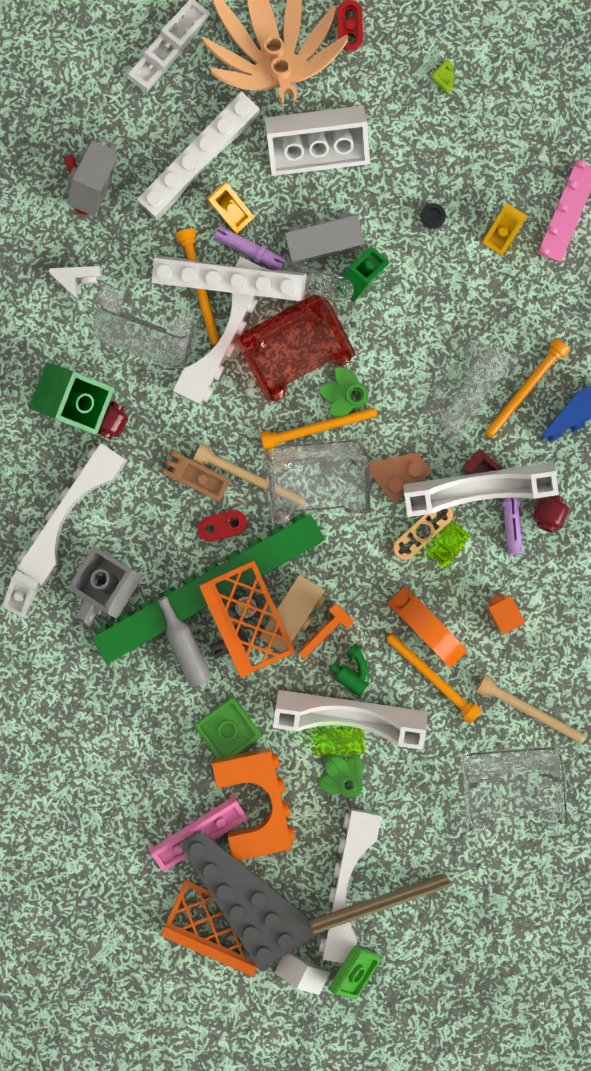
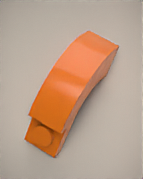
M405 586L387 603L449 668L467 652L465 647L442 622Z

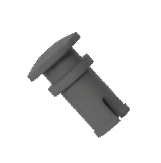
M240 627L238 631L239 639L249 642L247 635ZM223 640L209 645L211 652H214L213 656L215 659L229 653ZM242 644V645L245 647V649L247 650L248 646L245 645V644Z

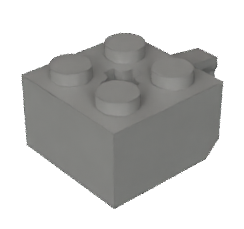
M103 138L99 142L92 140L88 149L85 147L82 149L78 159L80 163L77 168L73 167L68 178L70 182L66 189V194L69 195L67 205L95 217L112 182L111 178L117 161V155L114 150L115 144Z
M93 546L70 583L69 590L82 597L80 603L82 606L77 617L90 624L96 614L100 615L104 611L117 619L143 576L103 550Z

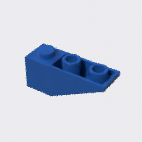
M591 386L573 395L540 436L541 440L547 438L551 442L562 437L561 432L570 428L574 432L586 427L584 422L591 419Z

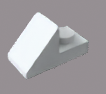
M100 266L50 268L51 276L77 300L78 281L89 285L96 284V280H102V269Z
M16 570L12 576L2 607L24 618L41 584L30 576Z

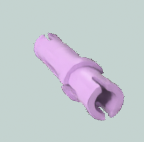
M222 225L218 227L219 231H216L214 240L254 259L257 264L262 263L274 270H282V267L285 266L287 258L268 250L267 246H260L224 228Z
M511 497L503 498L501 508H504L507 555L523 554L519 517L521 501H518V498Z

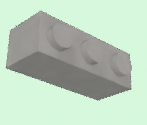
M351 213L339 215L337 220L330 222L327 219L317 220L313 222V226L303 228V225L293 226L288 229L289 232L285 233L292 266L361 249L365 246L358 215L352 216Z

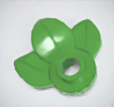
M336 367V381L326 383L319 388L321 396L326 401L332 403L330 415L336 417L348 415L353 408L364 406L368 400L366 387L358 383L357 376L353 371L344 367ZM359 392L361 397L359 400H353L351 394Z
M356 753L351 755L347 761L338 755H327L325 761L327 775L317 780L319 787L330 795L341 793L347 798L357 797L363 789L361 775L364 771V765L361 758ZM351 780L354 783V787L348 790L346 783Z

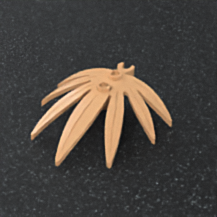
M212 0L228 34L255 65L203 37L204 45L219 60L239 71L234 72L211 68L213 76L231 86L245 90L261 91L279 87L278 100L281 104L284 103L285 93L291 94L293 100H297V89L292 83L306 80L322 71L338 56L348 42V35H345L312 57L321 46L330 29L336 6L333 5L310 33L299 53L294 54L300 32L302 0L286 1L283 31L284 43L279 37L276 20L269 0H247L251 25L261 50L257 48L244 26L223 0Z

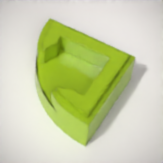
M448 59L430 76V79L447 95L452 90L455 81L453 65Z

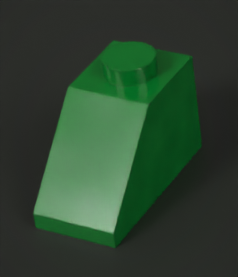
M371 246L348 268L335 287L345 297L355 302L390 262Z

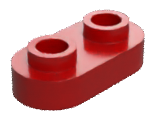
M346 0L339 5L337 10L338 39L345 35L353 36L355 41L353 43L347 42L343 50L354 52L363 43L362 8L356 1ZM351 11L354 13V17L349 19L345 16V13Z
M238 510L212 515L200 521L198 533L202 539L209 542L239 535L246 529L247 519ZM232 518H237L239 520V525L237 527H232L230 525V520ZM209 524L215 526V531L212 534L206 532V526Z

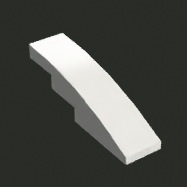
M189 0L161 30L160 36L144 52L143 58L131 69L127 79L147 93L171 66L211 13L195 0Z

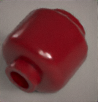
M111 401L97 434L110 440L113 437H119L128 421L127 414L123 412L125 407Z
M555 495L548 498L542 497L538 500L533 514V520L537 523V528L555 533L556 530L564 527L569 513V507L563 503L564 498Z

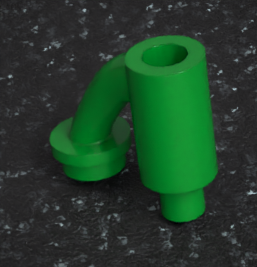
M355 643L346 655L350 658V661H353L355 658L359 674H356L347 666L342 668L335 662L329 671L336 675V681L359 697L369 684V669L360 651L363 646H358Z

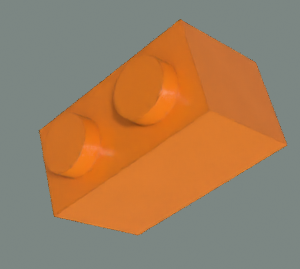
M498 594L487 600L489 605L484 608L499 634L504 635L525 623L523 616L510 595Z

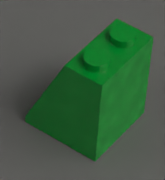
M46 362L29 409L97 435L115 388L77 372Z

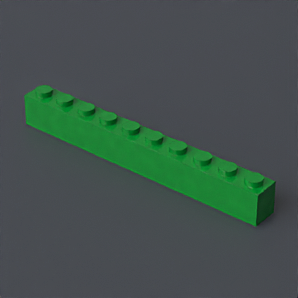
M303 512L291 519L293 524L284 528L280 525L269 531L271 535L269 538L263 541L260 537L247 544L249 549L240 553L238 549L225 556L227 561L223 564L218 565L215 562L204 568L206 573L197 578L194 574L182 581L184 586L177 590L171 587L160 593L162 597L167 596L177 618L184 621L208 607L198 584L216 578L253 560L261 576L325 541V538L312 515L305 516ZM252 567L241 573L238 582L247 585L255 580L256 576ZM238 574L231 576L229 578L236 580ZM223 580L215 585L220 594L228 596L234 583ZM237 584L235 591L239 590L243 586ZM149 599L138 606L140 611L131 615L130 611L117 618L119 623L112 627L107 623L95 630L97 635L92 637V640L106 664L167 630V621L158 600L153 603L152 599Z

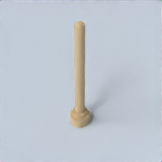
M203 443L200 444L193 458V461L201 465L203 463L206 465L210 463L297 506L305 504V499L302 496L214 455V451L209 450L210 447Z
M484 674L478 683L475 692L480 695H487L489 697L493 695L578 743L585 741L586 737L583 733L497 687V683L493 682V678Z

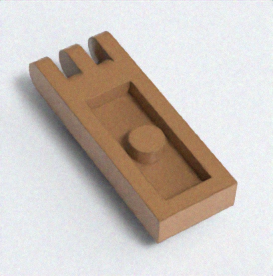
M170 450L169 455L177 458L174 463L166 459L164 463L173 468L171 472L166 468H161L160 472L220 502L231 480Z

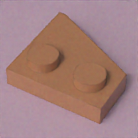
M418 453L366 463L363 466L393 503L404 495L403 484L421 482L432 473V470Z

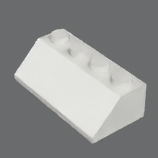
M364 105L265 117L272 176L370 164L368 127Z

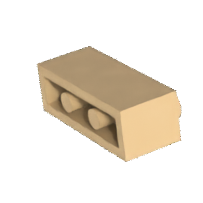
M300 574L277 608L293 648L299 641L295 637L299 630L305 631L313 618L309 617L313 608L319 610L326 599L322 595L325 590ZM274 617L270 619L265 630L273 632L276 625ZM278 627L276 634L282 636ZM262 632L259 638L268 644L271 635ZM274 637L272 647L280 652L288 650L284 640Z

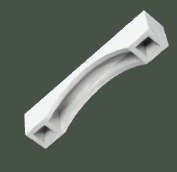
M241 91L138 197L139 205L158 221L178 200L197 175L260 116V108Z
M158 256L153 260L151 283L301 301L305 296L307 273L226 266L184 258Z
M241 256L235 266L265 269ZM232 293L231 314L224 334L217 345L206 356L183 369L173 389L174 393L200 406L203 401L206 403L209 401L214 391L210 387L214 379H220L225 369L222 363L225 357H231L236 347L233 341L237 334L242 335L247 325L244 319L248 312L253 313L258 303L255 295Z
M102 443L98 447L96 445L92 447L87 455V458L90 460L85 467L80 466L73 476L75 482L71 488L66 487L59 497L61 503L57 509L52 508L45 518L47 524L43 530L39 528L31 539L34 542L29 551L25 549L17 560L20 563L17 569L38 581L41 585L46 584L58 566L59 536L69 512L89 492L102 485L114 482L127 463L126 459Z
M553 462L403 484L408 517L432 514L455 505L478 500L510 497L534 499L559 495L556 470Z
M278 690L273 728L298 732L317 726H350L378 734L400 747L423 750L427 727V711Z
M351 808L350 814L345 813L343 828H347L345 838H340L338 853H342L341 863L336 862L333 877L337 878L336 888L331 887L328 902L333 904L331 912H326V914L346 908L347 886L351 873L364 852L377 841L382 817L381 813ZM350 922L327 930L326 937L321 936L319 952H323V960L344 963L352 948L357 945V936Z

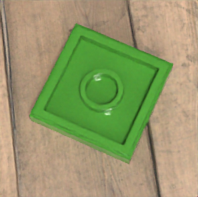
M234 695L193 725L216 758L239 754L263 736Z
M354 946L328 987V990L333 994L356 1000L382 960V956L376 952Z

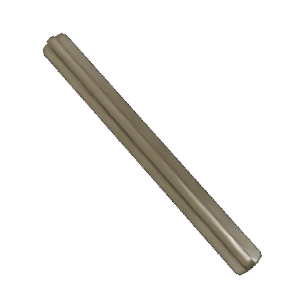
M441 874L308 921L311 933L316 934L440 891L450 886L449 878L446 874Z

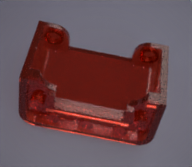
M321 293L314 294L243 332L241 336L239 335L235 339L238 349L268 403L284 398L288 390L287 384L329 361L332 364L342 366L349 363L352 357L356 356L332 305Z

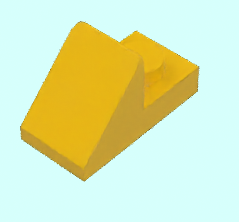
M226 181L207 197L211 208L223 218L236 234L255 218Z
M506 203L482 241V244L503 256L526 220L527 215Z

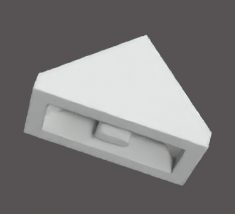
M289 952L281 958L274 973L296 989L320 995L330 971Z

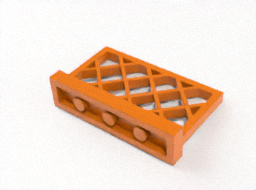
M254 560L216 578L198 584L240 678L246 677L258 669L296 653ZM252 567L256 576L253 585L249 586L238 582L241 573ZM238 574L236 580L229 578L231 576ZM223 580L234 583L230 596L220 594L215 584ZM257 581L262 590L255 588ZM237 584L251 589L246 603L232 598ZM254 591L264 594L266 601L263 609L249 605ZM221 598L228 600L226 606L224 605ZM231 601L244 606L239 620L230 617L227 612ZM267 605H269L272 613L266 611ZM247 608L261 612L256 626L243 622ZM264 614L275 618L276 625L273 632L259 628ZM232 621L238 623L236 630L234 628ZM241 624L255 629L250 643L238 637ZM278 627L282 636L276 634ZM257 631L271 635L266 649L253 644ZM274 637L284 640L288 650L279 654L270 651ZM242 644H245V645L248 646L246 652H245V650H244ZM251 647L265 652L262 661L253 666L248 659ZM268 653L274 655L273 657L266 659Z
M335 602L328 608L333 616L298 651V654L303 659L340 623L348 629L355 622Z
M185 880L161 936L253 977L257 966L252 959L244 956L241 949L243 944L239 943L231 925L230 928L216 933L211 919L223 915V913L220 912L213 916L209 915L205 902L213 899L210 892L201 886ZM187 887L197 890L201 901L187 906L184 899ZM201 893L206 894L210 897L207 899H203ZM182 901L184 904V908L178 910L179 905ZM203 904L207 918L193 923L188 909ZM186 910L190 925L180 928L171 924L175 914ZM209 920L214 934L206 938L198 936L195 925ZM192 927L194 934L185 929ZM232 931L237 945L229 948L221 946L218 935ZM215 937L217 944L208 939ZM238 947L240 954L232 951V949Z

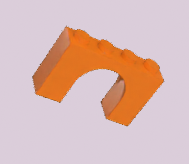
M271 747L212 759V768L217 788L241 783H253L262 787L269 794L272 801L270 814L262 823L253 827L228 832L231 855L238 860L292 849L291 841H296L293 826L288 827L286 817L291 816L288 801L283 802L281 793L285 792L283 778L277 777L276 769L280 768L278 754H272Z

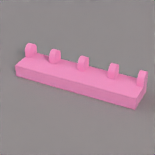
M576 160L537 253L558 263H561L591 191V167L582 160Z
M233 793L229 795V800L218 807L211 806L210 812L195 821L192 818L188 821L189 825L175 834L172 832L168 833V838L159 844L148 846L152 857L163 872L187 858L179 845L181 841L199 830H202L215 840L248 819L247 814Z

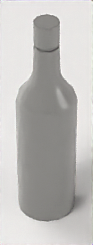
M167 596L158 599V603L167 621L166 637L189 686H199L210 680L212 674L187 623L177 618Z

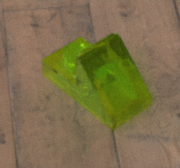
M451 520L427 549L426 553L444 568H447L471 535Z
M364 729L314 730L315 756L336 754L344 756L365 753Z

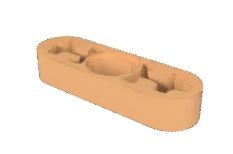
M451 507L446 508L448 511L446 513L447 519L445 521L440 519L435 523L439 526L437 530L434 529L429 521L425 520L428 516H430L431 520L437 516V512L422 516L394 543V554L402 560L412 558L452 520L453 511ZM420 524H425L430 528V535L426 539H421L416 535V528ZM411 533L413 538L421 544L416 547V544L413 543L409 547L411 553L409 555L406 553L401 555L398 552L400 550L399 543H408L411 539L407 535Z

